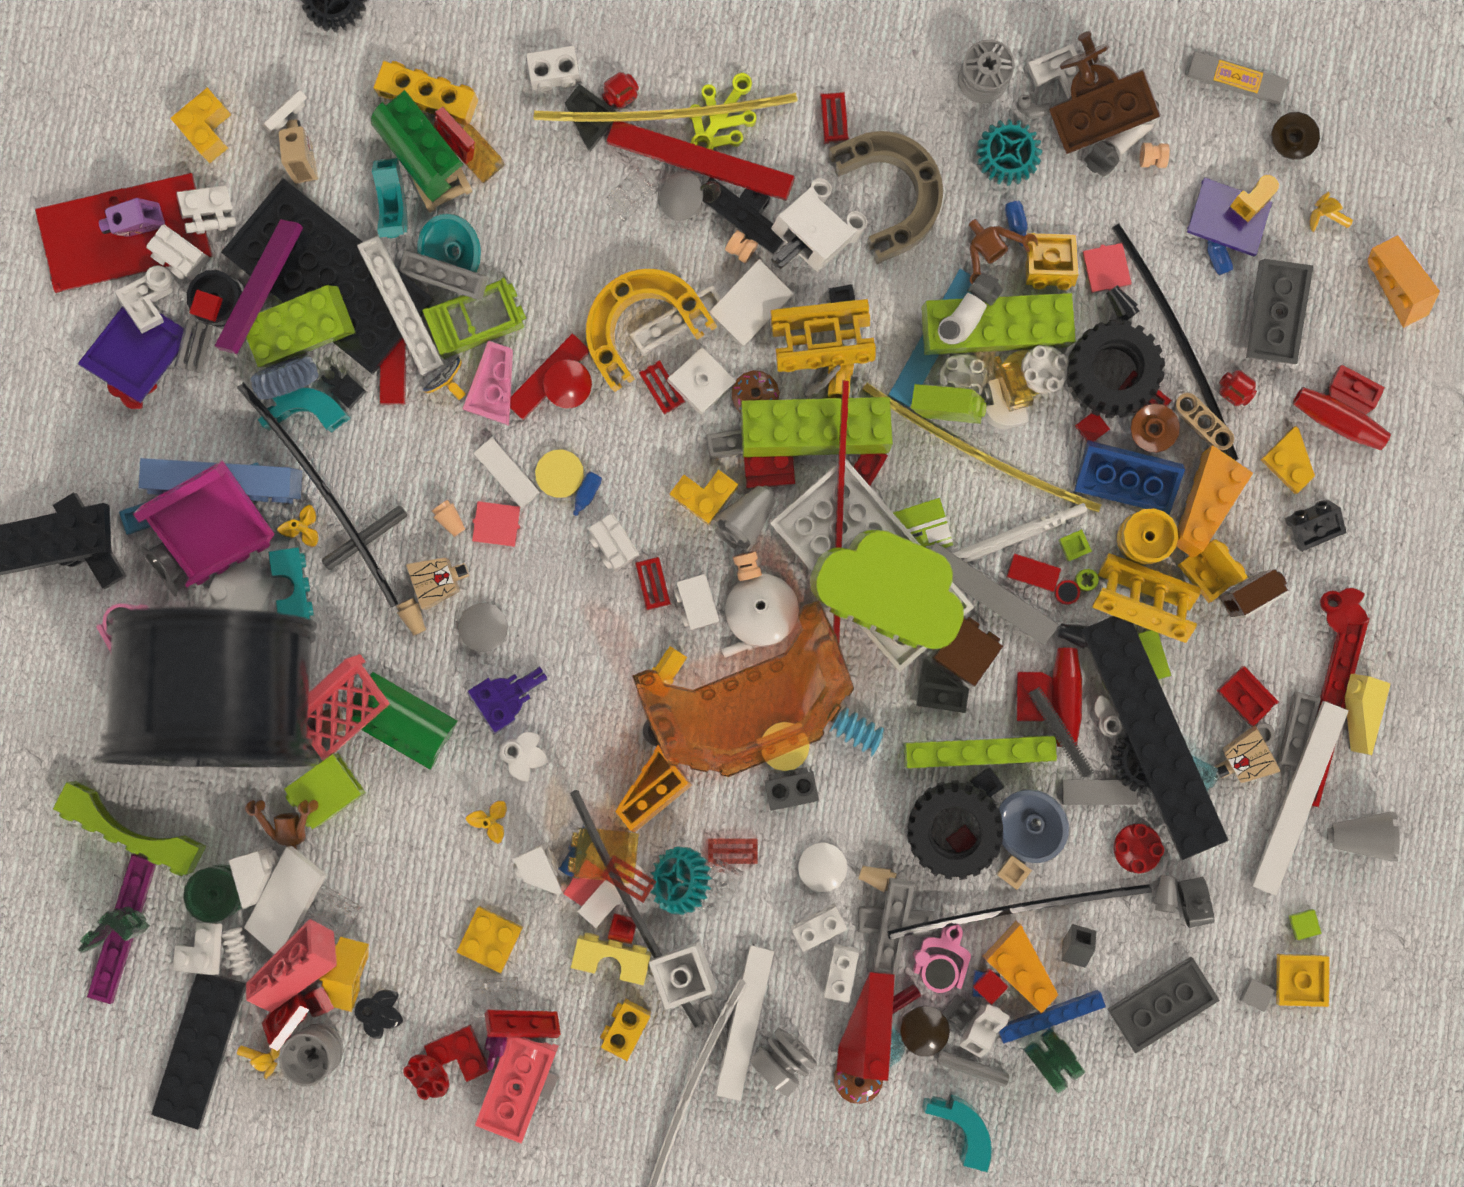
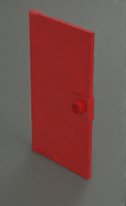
M188 173L36 208L35 212L54 292L59 293L144 273L153 266H163L165 268L171 266L167 262L164 265L158 263L150 257L153 252L146 248L159 229L127 237L112 233H102L99 227V220L107 218L105 210L135 198L159 203L165 225L211 258L212 251L207 232L205 231L203 234H196V232L186 233L184 224L192 223L193 219H182L176 196L177 192L196 190L193 174Z

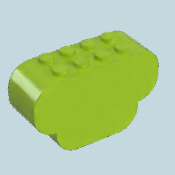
M866 530L853 539L849 549L838 547L825 551L817 559L810 576V587L813 595L821 603L831 607L829 612L846 620L850 615L854 617L852 622L868 629L874 625L876 626V632L892 639L894 635L899 636L897 641L915 649L918 644L930 649H939L949 645L956 638L964 618L961 601L954 593L949 591L953 580V572L948 560L935 551L887 531Z

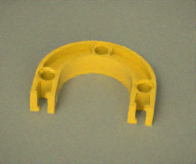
M658 269L630 271L609 282L595 298L587 317V345L596 366L614 392L622 388L621 384L613 381L610 372L620 366L625 373L622 376L624 381L627 380L630 383L635 380L618 352L615 343L617 321L623 311L631 304L649 298L660 299L670 303L679 311L697 340L703 337L704 333L695 328L692 320L700 314H703L708 320L705 323L707 328L710 327L711 330L717 328L699 296L688 283L678 276ZM621 287H629V291L625 296H618V291ZM695 301L694 309L690 311L684 310L685 303ZM607 353H612V360L607 364H603V356Z

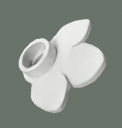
M1098 696L1094 704V711L1099 718V730L1107 737H1115L1124 729L1110 698ZM1109 720H1112L1113 727L1111 729H1108L1107 722Z
M525 732L517 739L506 740L500 747L501 758L508 763L509 772L518 780L529 781L530 768H538L548 763L544 751L536 747L539 743L540 735L533 732ZM511 746L517 749V753L514 756L508 753V749Z

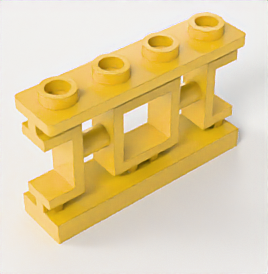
M868 299L770 310L773 337L785 336L787 345L786 348L776 349L778 372H793L801 369H818L820 367L843 366L854 363L865 364L875 361L876 346L874 338L861 339L860 327L870 326ZM852 323L853 329L840 330L839 327L842 324ZM804 329L805 335L791 336L790 330ZM834 331L835 342L812 344L811 333ZM855 339L856 345L842 346V340ZM806 344V351L793 352V346Z

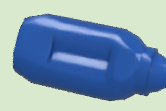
M1013 201L1005 204L1010 231L1023 236L1027 235L1028 224L1022 203L1020 201Z
M1208 240L1207 251L1216 273L1220 276L1233 270V263L1226 247Z
M591 471L586 474L576 493L575 511H573L575 516H578L579 512L592 502L601 484L602 478Z

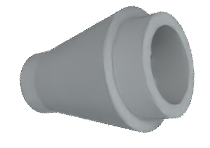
M1160 876L1159 886L1153 901L1156 911L1175 913L1176 907H1178L1176 877Z

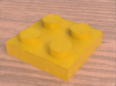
M478 906L456 952L501 974L523 927Z
M1277 954L1276 1004L1279 1006L1329 1007L1330 957L1327 955Z

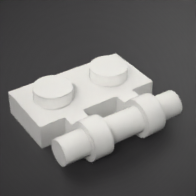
M301 90L295 91L284 100V103L268 115L262 122V125L269 132L274 128L278 131L288 122L285 118L291 112L297 114L305 106L303 101L307 97Z
M227 186L177 192L176 196L182 219H193L192 223L184 224L186 233L196 232V234H203L207 230L218 229L219 231L227 230V227L236 226L235 217L225 218L223 213L232 211ZM215 215L213 220L203 221L201 216Z

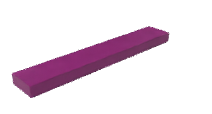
M280 219L214 345L219 350L238 354L303 229L299 223Z
M131 854L87 998L107 1004L114 1002L156 868V864L149 862L146 856Z

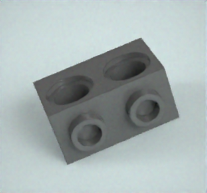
M807 767L792 770V775L783 776V772L768 775L769 779L764 780L770 811L819 801L813 771H808ZM800 779H807L810 782L808 791L799 792L796 789V784ZM776 784L784 785L786 787L785 795L775 797L772 794L773 786Z

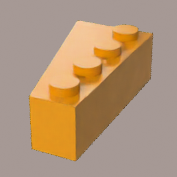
M1213 445L1201 454L1200 464L1193 479L1194 483L1191 492L1188 494L1187 504L1178 525L1179 539L1176 547L1192 558L1205 550L1253 475V472Z

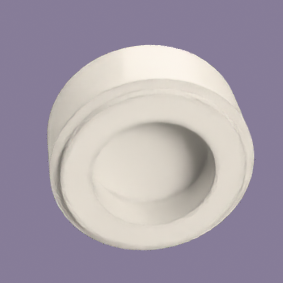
M153 266L145 274L148 287L154 291H164L172 283L169 270L163 266Z

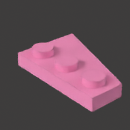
M491 341L487 342L463 410L509 426L513 350L511 348Z

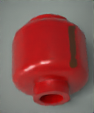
M618 72L604 82L602 97L607 105L623 109L636 100L639 87L631 74Z
M1236 370L1233 373L1227 372L1219 381L1221 385L1219 390L1220 396L1236 407L1240 405L1246 406L1257 393L1255 389L1256 382L1241 370Z

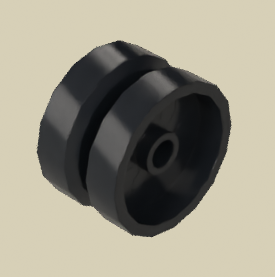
M206 270L198 274L190 282L187 290V305L191 309L197 290L223 298L215 322L195 316L200 321L223 329L245 285L239 279L222 271Z

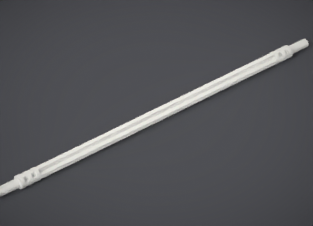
M1082 503L1064 511L1058 510L953 554L968 563L1065 524L1066 520L1087 512V508ZM823 605L799 615L796 626L790 634L832 618L833 613L829 612L831 607ZM740 641L721 650L724 657L727 658L747 649L751 651L758 648V646Z

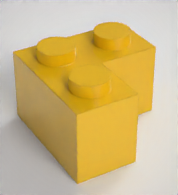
M208 87L170 118L209 163L228 149L213 130L231 114Z
M719 469L704 489L686 475H683L669 495L673 500L710 526L711 520L719 514L738 489V483Z
M340 937L337 945H335L337 966L321 976L320 981H323L321 986L324 988L334 1008L352 1012L360 992V978L369 958V944Z

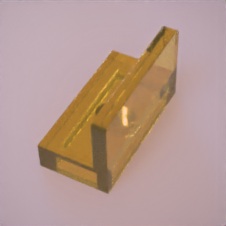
M468 123L463 129L475 141L473 160L465 165L482 183H486L505 164L502 157Z
M1000 356L994 357L993 372L996 379L999 380L1001 392L1009 412L1032 406L1033 398L1018 361L1015 360L1002 364Z

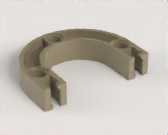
M875 131L864 133L829 148L828 156L831 163L835 162L836 164L835 172L838 177L865 165L882 162L902 169L914 185L916 205L912 213L904 221L868 237L867 244L870 250L875 249L874 244L886 240L891 247L883 252H880L879 249L874 251L876 264L907 252L918 245L929 234L941 209L943 183L937 164L923 146L899 133ZM857 147H864L868 153L860 155L855 149ZM846 153L850 154L851 160L843 164L840 161L836 162L835 157ZM926 171L930 173L931 179L924 180L920 177L919 173ZM902 234L906 237L907 241L905 243H898L894 236Z

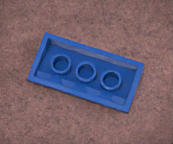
M1087 440L1074 491L1144 509L1154 508L1170 515L1185 468L1182 463Z

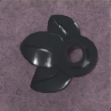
M380 990L372 998H363L356 1004L354 1009L355 1016L363 1023L364 1031L370 1037L381 1039L384 1028H395L403 1023L401 1014L393 1007L399 996L397 992ZM370 1007L372 1012L369 1015H364L363 1009Z

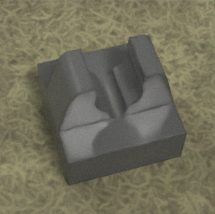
M957 993L943 1009L942 1014L962 1030L977 1010Z

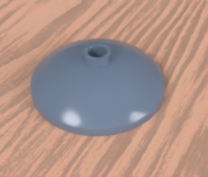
M1026 789L1011 794L1002 802L999 807L1003 822L1002 845L1010 854L1028 863H1043L1055 858L1064 849L1069 837V822L1064 809L1053 797L1039 790ZM1035 818L1039 819L1040 822H1041V825H1037V824L1035 823L1034 819H1035Z

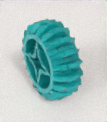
M1011 118L1007 120L1006 125L1001 120L997 122V127L991 124L988 128L989 132L984 131L981 135L983 139L977 143V146L980 148L977 149L976 155L981 157L978 159L977 164L985 165L981 172L987 173L989 171L988 179L992 180L994 176L997 177V184H1001L1004 179L1006 180V185L1010 186L1013 179L1018 185L1021 183V178L1028 180L1030 178L1029 173L1034 174L1037 170L1036 165H1039L1041 162L1038 156H1041L1042 149L1037 148L1040 146L1041 140H1033L1037 135L1036 131L1029 133V124L1024 128L1020 127L1021 120H1018L1016 125H1012ZM1006 136L1015 137L1017 140H1010ZM993 141L996 142V148L999 151L994 159L990 152V145ZM1024 146L1028 154L1025 164L1021 161L1022 157L1019 153ZM1015 149V151H1014L1013 154L1008 153V154L1003 155L1004 152H1005V150H1006L1007 152H1009V151H1013V150ZM1006 164L1009 165L1012 169H1006L1001 167L1000 165Z
M678 846L666 850L665 854L659 855L660 862L653 863L656 867L655 871L650 872L653 875V880L649 884L654 887L650 893L655 895L654 902L660 904V908L670 914L685 915L695 912V907L702 906L701 899L705 900L708 898L705 894L706 890L712 889L708 886V881L713 878L707 875L711 869L705 865L707 859L701 857V853L689 847L683 848Z

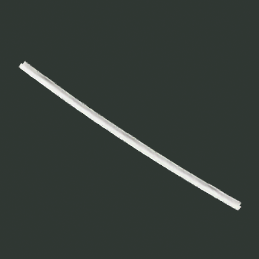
M740 979L737 982L697 1060L671 1121L648 1187H658L675 1136L697 1082L722 1029L747 985L744 980Z

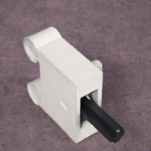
M822 178L814 179L808 190L777 217L771 228L787 243L772 257L773 266L782 269L798 254L818 272L844 247L859 239L867 226L866 217L860 212L853 211L848 214L843 222L825 205L832 192L831 184Z

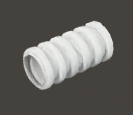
M242 927L224 931L221 935V938L224 939L222 944L226 945L227 948L224 951L229 954L227 960L231 961L229 966L230 968L233 967L234 970L231 973L235 976L249 972L254 968V964L250 963L252 958L248 957L250 952L245 948L247 942L243 941L245 936L241 935Z

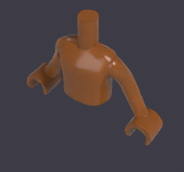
M976 219L972 220L969 223V227L976 236L972 239L969 248L973 267V274L970 276L971 285L981 274L978 252L988 264H991L1008 251V246L1000 235L1022 243L1027 252H1030L1027 245L1028 242L1033 241L1038 246L1036 236L1034 234L1023 236L1000 226H990L984 229Z
M254 800L248 802L245 810L247 814L257 818L265 832L274 841L286 847L293 846L297 850L296 845H300L306 839L305 825L307 817L318 809V802L316 800H312L309 803L307 800L301 802L298 806V811L301 814L300 818L297 813H283L273 818L275 829L261 812L265 809V802L263 800H259L256 803Z

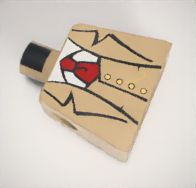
M289 120L286 123L287 129L279 131L281 162L295 184L318 180L312 142L305 129L301 127L299 120Z
M448 558L406 565L420 607L423 610L430 609L460 592L457 581L470 576L465 563L452 567Z
M1256 725L1223 748L1227 760L1215 765L1221 779L1235 773L1240 783L1280 772L1278 764Z

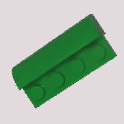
M405 90L387 105L381 102L372 114L371 125L424 194L434 202L451 188L446 179L464 164Z
M372 672L370 677L390 704L361 730L431 770L437 761L441 749L450 739L458 720ZM356 692L353 697V704L362 706V693ZM369 695L368 707L376 708L380 705L373 695ZM353 709L352 721L361 722V710Z

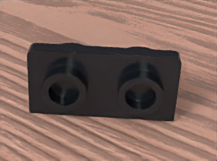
M1330 500L1319 501L1315 506L1295 511L1291 516L1285 518L1286 524L1292 527L1297 549L1301 552L1347 533L1341 507Z

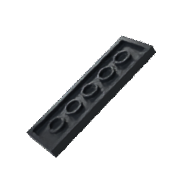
M106 503L0 525V576L112 553L110 505Z
M196 973L151 1115L197 1130L201 1128L244 996L246 983L217 974Z

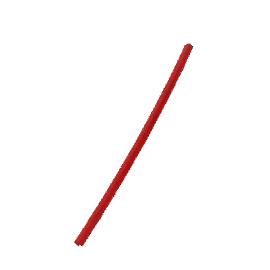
M842 380L835 548H842L849 395L848 380ZM833 614L832 653H839L840 617Z

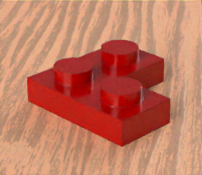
M471 1024L424 1045L427 1055L434 1058L441 1065L457 1060L466 1082L490 1071Z

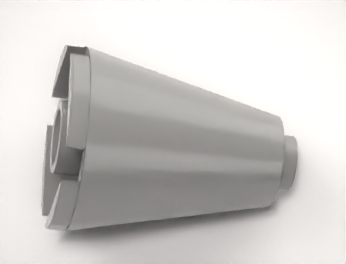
M757 486L716 515L710 524L711 526L716 524L715 532L724 542L734 549L737 546L743 548L741 553L747 554L752 549L776 503L775 493L767 486Z
M1389 811L1332 823V828H1327V842L1332 843L1334 849L1390 862L1398 861L1395 855H1399L1400 851L1399 826H1393V819H1398L1396 812Z

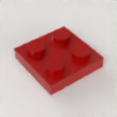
M301 991L273 1012H269L262 1021L269 1047L276 1051L291 1038L293 1030L307 1016L308 1007Z

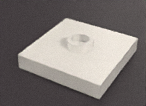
M700 348L667 379V382L700 415L708 410L736 383L703 348Z

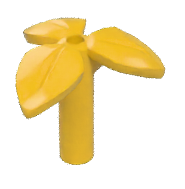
M1330 192L1323 194L1315 203L1317 209L1312 211L1309 223L1312 232L1315 231L1321 216H1327L1346 228H1349L1353 222L1351 218L1339 212L1343 207L1338 200L1329 197Z
M309 504L300 511V521L295 519L286 521L277 528V531L289 538H294L302 532V542L309 547H315L319 536L316 530L310 529L308 526L316 522V512L313 506Z
M502 800L496 801L490 806V816H487L482 810L470 813L465 818L475 828H488L487 835L489 839L497 844H500L503 840L504 827L497 823L496 820L504 818L507 812L506 803Z
M241 1045L237 1050V1055L251 1059L249 1061L250 1064L258 1071H265L264 1079H267L274 1072L278 1064L274 1061L279 1057L280 1049L276 1051L271 1048L269 1053H263Z

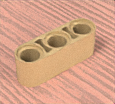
M1184 393L1178 397L1174 404L1175 412L1209 446L1213 445L1221 451H1225L1234 443L1232 431L1195 395ZM1183 399L1190 400L1193 404L1192 410H1182L1180 401ZM1201 416L1207 417L1210 420V427L1207 429L1199 427L1198 418ZM1221 433L1227 436L1228 443L1226 446H1219L1216 443L1215 437L1217 434Z

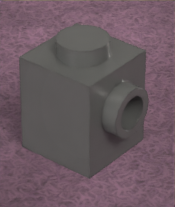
M1072 924L1063 940L1061 961L1086 968L1095 952L1096 931Z

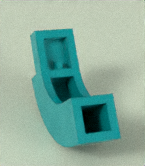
M397 158L373 161L372 175L379 204L378 235L379 238H397L408 231L406 198L399 162Z
M304 387L272 398L277 405L267 408L279 424L297 412L313 413L325 429L331 433L351 419L344 408L334 399L321 391ZM262 416L257 419L263 428L269 431L272 430Z
M952 1094L949 1104L946 1103L945 1099L937 1096H932V1099L924 1098L922 1108L926 1114L951 1120L963 1129L965 1140L960 1157L963 1166L988 1173L992 1154L991 1139L985 1123L974 1107L962 1098Z

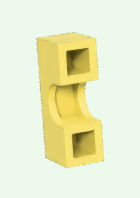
M585 933L584 936L579 935L571 968L595 974L598 963L602 958L613 957L621 965L619 980L644 986L651 952L647 951V947L633 944V947L624 946L623 942L611 939L608 942L599 940V936L592 933Z

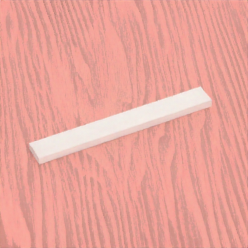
M1325 701L1322 702L1251 886L1277 895L1348 710Z

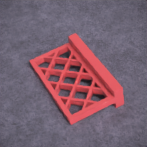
M361 654L346 658L309 692L308 718L316 719V730H311L308 726L307 738L312 739V746L322 760L338 751L390 704L362 666L366 661ZM356 674L363 680L362 688L354 687V676ZM340 689L347 690V703L338 701V691ZM354 692L362 693V706L353 704ZM369 695H373L380 705L376 708L368 707ZM324 703L331 705V717L323 715ZM338 706L346 707V720L338 718ZM353 709L362 711L361 722L352 721ZM322 720L331 722L330 733L322 732ZM337 723L346 725L345 736L337 735ZM322 737L330 738V749L328 751L322 746Z

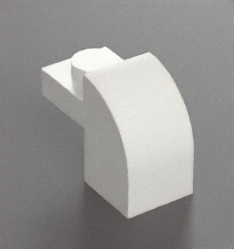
M989 380L986 388H983L985 402L990 403V406L986 408L984 417L987 422L1000 429H1011L1026 425L1029 420L1024 399L1020 398L1004 402L999 380Z
M981 1004L969 1021L959 1046L981 1058L991 1050L996 1034L1007 1025L1010 1016L1003 1013L996 1006L989 1004L984 1006Z

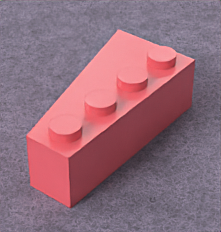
M309 919L246 983V1001L269 1012H273L337 966L334 931Z

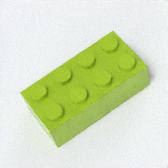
M326 285L260 312L246 338L257 367H270L273 364L292 359L356 332L338 286Z

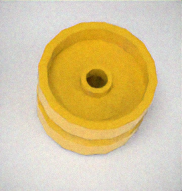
M1154 508L1143 509L1126 517L1119 525L1116 535L1117 546L1121 554L1129 561L1140 565L1157 563L1169 557L1176 549L1179 539L1178 528L1174 520L1164 511ZM1146 533L1149 535L1147 539L1145 538Z

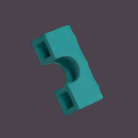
M299 547L268 551L272 578H287L294 587V592L290 597L276 600L277 613L310 619L309 616H314L312 601L307 602L306 592H310L308 577L303 578L302 568H306L305 554L299 552Z

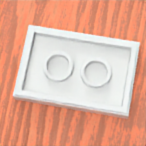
M758 259L713 306L709 314L743 347L771 318L770 310L780 309L794 293Z

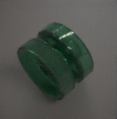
M217 864L199 870L189 878L184 887L183 899L186 909L194 918L201 922L215 923L233 916L242 909L230 865Z
M1050 1027L1041 1034V1040L1048 1048L1046 1052L1034 1041L1023 1048V1050L1059 1095L1068 1088V1082L1060 1073L1062 1070H1065L1069 1077L1075 1081L1086 1072L1076 1060L1077 1056Z

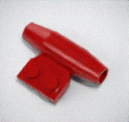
M1340 365L1328 386L1329 395L1305 387L1298 391L1292 404L1316 423L1350 441L1377 450H1382L1388 443L1391 433L1366 415L1376 408L1385 389L1382 385L1344 365Z
M1057 648L1052 677L1043 672H1017V721L1042 722L1045 720L1028 695L1037 688L1042 689L1041 692H1044L1043 694L1046 695L1044 697L1049 699L1048 702H1051L1049 705L1054 707L1053 710H1056L1054 713H1058V718H1061L1060 721H1063V726H1066L1065 729H1068L1067 731L1070 732L1068 734H1071L1070 737H1073L1071 740L1074 739L1075 745H1077L1082 720V674L1078 649ZM1056 739V746L1062 747V745L1058 743L1059 740Z

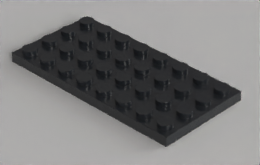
M282 178L221 253L251 276L280 219L299 223L303 229L270 292L285 303L326 285L338 286L356 333L336 340L333 343L373 375L403 337L357 247L363 241ZM397 269L421 317L424 314L422 310L429 308L434 299Z

